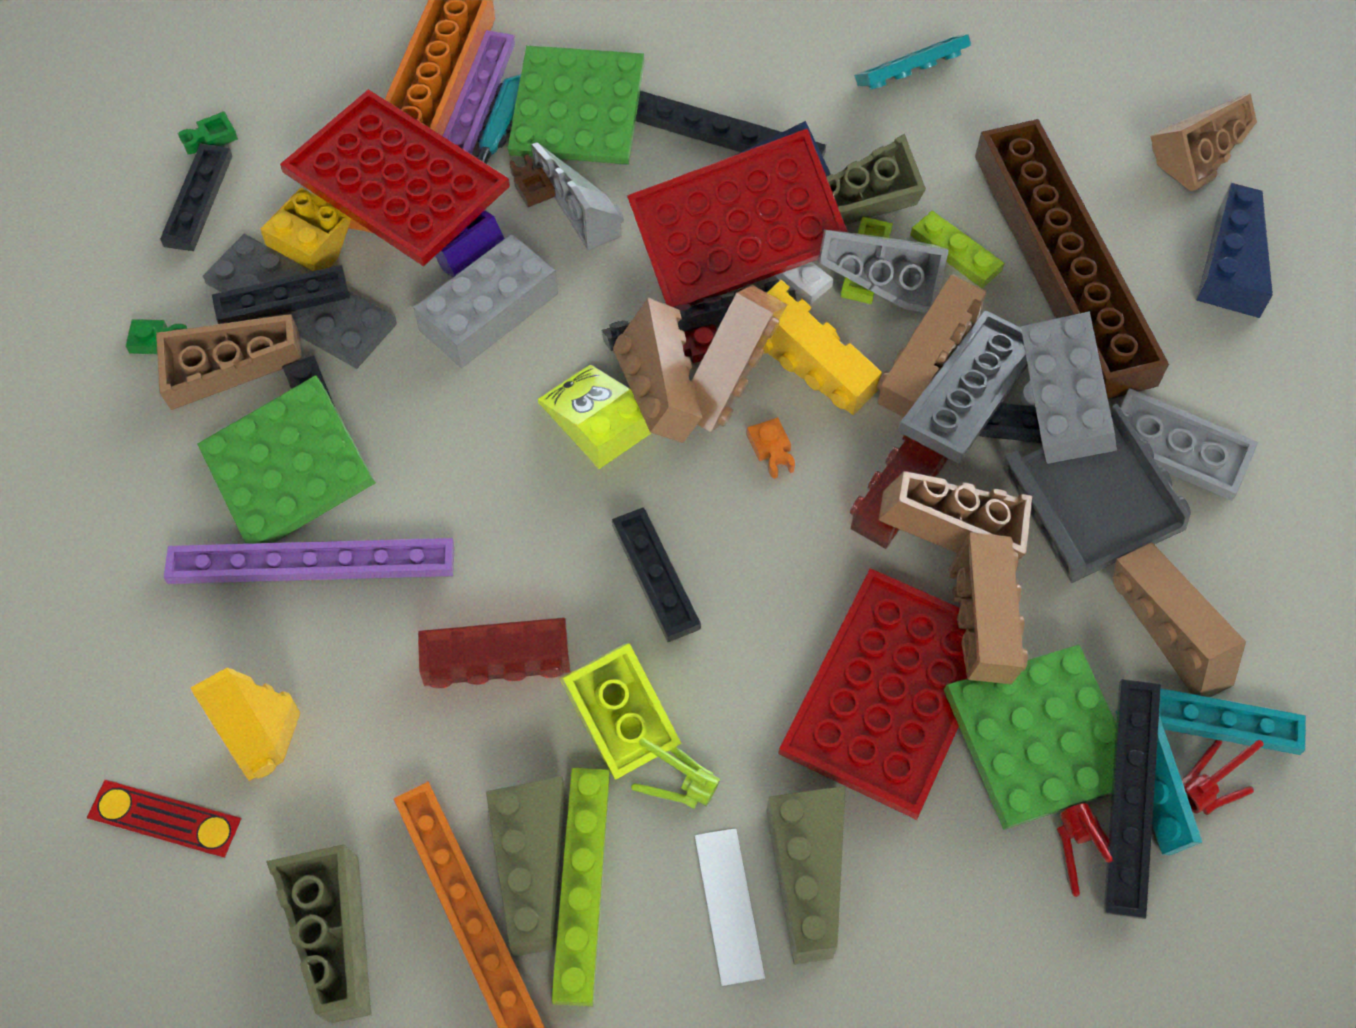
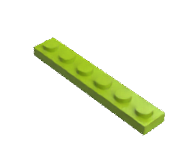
M572 768L552 991L553 1005L593 1007L610 769Z

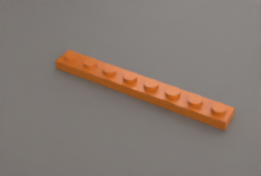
M429 781L393 798L498 1028H545Z

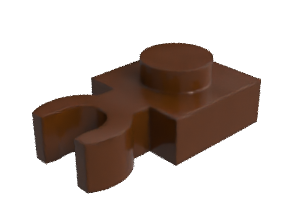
M529 155L524 156L525 166L518 167L513 160L509 162L515 188L527 207L556 197L555 187L542 167L534 170L533 160Z

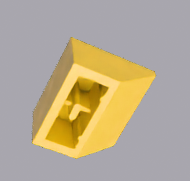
M300 187L260 230L266 246L312 271L330 268L338 259L351 218L319 196Z

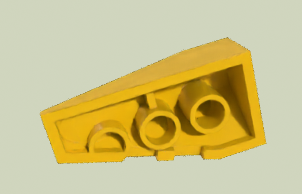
M228 667L190 687L200 706L249 781L271 774L277 765L284 762L300 716V711L290 693L285 691L277 693L271 685L266 683L262 686L257 685L252 677Z

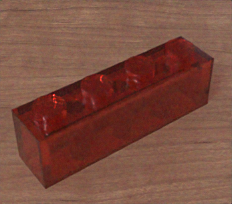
M905 435L902 437L904 442L900 448L894 446L885 461L887 466L883 472L876 471L867 487L869 492L865 497L858 496L850 510V514L853 515L850 529L884 549L888 548L900 529L879 521L883 491L904 471L937 477L949 459Z
M566 617L418 631L419 672L424 686L430 685L433 688H446L452 683L461 682L481 685L493 679L520 681L526 676L541 675L545 678H555L563 673L571 672Z

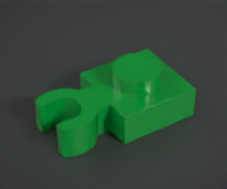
M225 111L197 121V129H184L178 132L180 141L188 155L197 153L200 144L220 147L238 140L236 131Z
M132 319L126 348L129 354H157L156 333L187 329V326L178 323L167 327L164 320Z

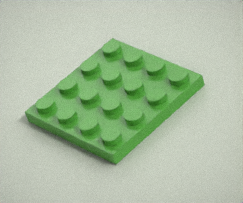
M526 45L508 144L509 155L522 157L529 155L533 157L532 144L538 142L562 160L629 165L645 62L644 53Z
M316 375L197 443L245 544L274 543L376 483L322 382Z
M1080 645L1028 660L1026 669L1021 671L1013 684L964 679L948 684L944 688L946 697L1003 830L1112 794L1116 722Z

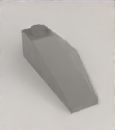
M538 142L532 144L535 168L542 167L555 187L556 197L554 198L587 250L621 237V223L624 222V218L619 206H613L604 192Z

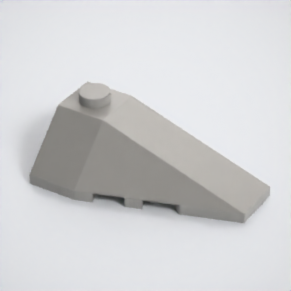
M824 229L818 263L903 309L927 313L940 292L949 250L932 244Z

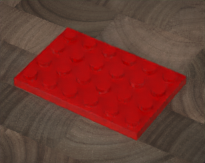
M369 89L280 163L284 174L423 267L510 187L508 177Z
M808 129L627 195L665 303L671 307L682 304L693 306L702 303L708 297L721 296L819 259L824 229L848 233Z
M870 568L779 748L778 754L917 820L959 728L944 688L948 684L968 679L961 644L966 629L958 628L957 622L960 608Z

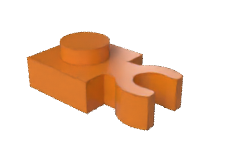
M778 417L747 427L746 435L758 460L769 459L768 471L772 478H778L779 470L777 465L779 464L786 465L790 473L794 472L795 460L791 454L787 453L791 450V443Z

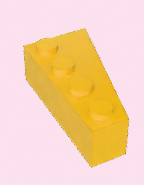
M780 280L767 293L788 305L779 319L780 323L776 331L763 347L764 353H768L779 361L785 370L794 372L804 379L810 388L819 390L826 395L835 406L845 409L854 416L878 391L877 385L882 372L851 343L844 346L840 342L836 329L828 322L824 325L818 322L809 313L812 307L803 299L799 302L793 299L787 293L790 287L783 280Z

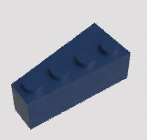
M1231 182L1219 208L1196 301L1260 318L1273 296L1263 191Z

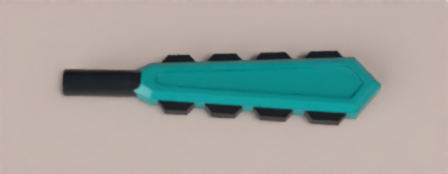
M521 74L506 78L503 83L498 85L495 92L497 99L492 100L489 107L491 114L486 116L483 122L485 130L480 131L477 137L480 151L476 158L486 164L491 155L505 145L507 141L505 135L511 133Z

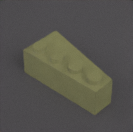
M905 133L895 138L894 142L887 146H881L872 151L869 156L857 162L856 160L850 163L845 169L835 175L827 176L845 225L861 221L862 217L872 218L915 206L926 190Z
M563 776L486 791L508 940L513 957L553 949L563 809L566 792Z
M846 786L769 796L766 812L794 964L833 959L838 947Z
M342 844L266 861L269 872L274 877L280 906L284 908L290 927L288 929L292 943L296 946L301 961L300 967L315 1014L330 1023L371 1015L358 857Z

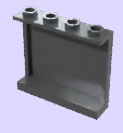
M1118 404L1112 406L1111 413L1117 451L1049 464L1046 462L1043 448L1021 457L1018 450L1005 455V473L1019 495L1026 494L1032 496L1030 515L1071 583L1116 563V559L1151 542L1155 545L1185 531L1191 515L1190 507L1183 496L1178 497L1173 490L1169 473L1165 468H1159L1154 461V453L1150 444L1146 440L1141 441L1136 433V425L1129 413L1124 414Z

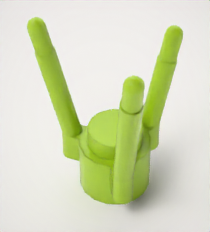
M645 738L639 740L641 746L687 775L681 787L687 793L684 795L636 783L631 785L633 791L681 802L693 809L696 808L698 802L705 806L708 805L719 785L720 778L714 776L713 772L703 768L677 747L669 750L677 757L675 758Z

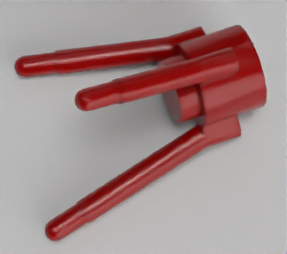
M1221 740L1213 742L1188 775L1181 779L1193 813L1198 814L1203 811L1205 815H1209L1216 808L1254 792V788L1249 786L1219 798L1216 796L1220 792L1217 783L1263 747L1264 743L1262 740H1257L1250 747H1247L1211 777L1207 774L1198 776L1222 745Z
M1087 803L1078 804L1063 811L1060 814V818L1064 825L1057 828L1063 843L1071 891L1075 897L1080 895L1071 839L1074 838L1077 844L1092 840L1106 862L1109 863L1113 859L1108 851L1109 838Z

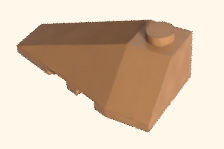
M1251 93L1239 96L1151 135L1152 150L1155 154L1157 165L1190 191H1195L1213 181L1218 175L1216 170L1220 164L1227 163L1231 157L1230 151L1236 144L1243 142L1257 123Z

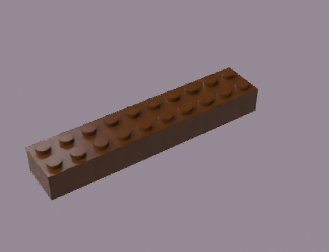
M1035 119L982 131L975 158L1055 318L1090 312L1107 398L1111 399L1126 395L1129 388L1139 392L1158 387L1169 366V362L1040 120Z

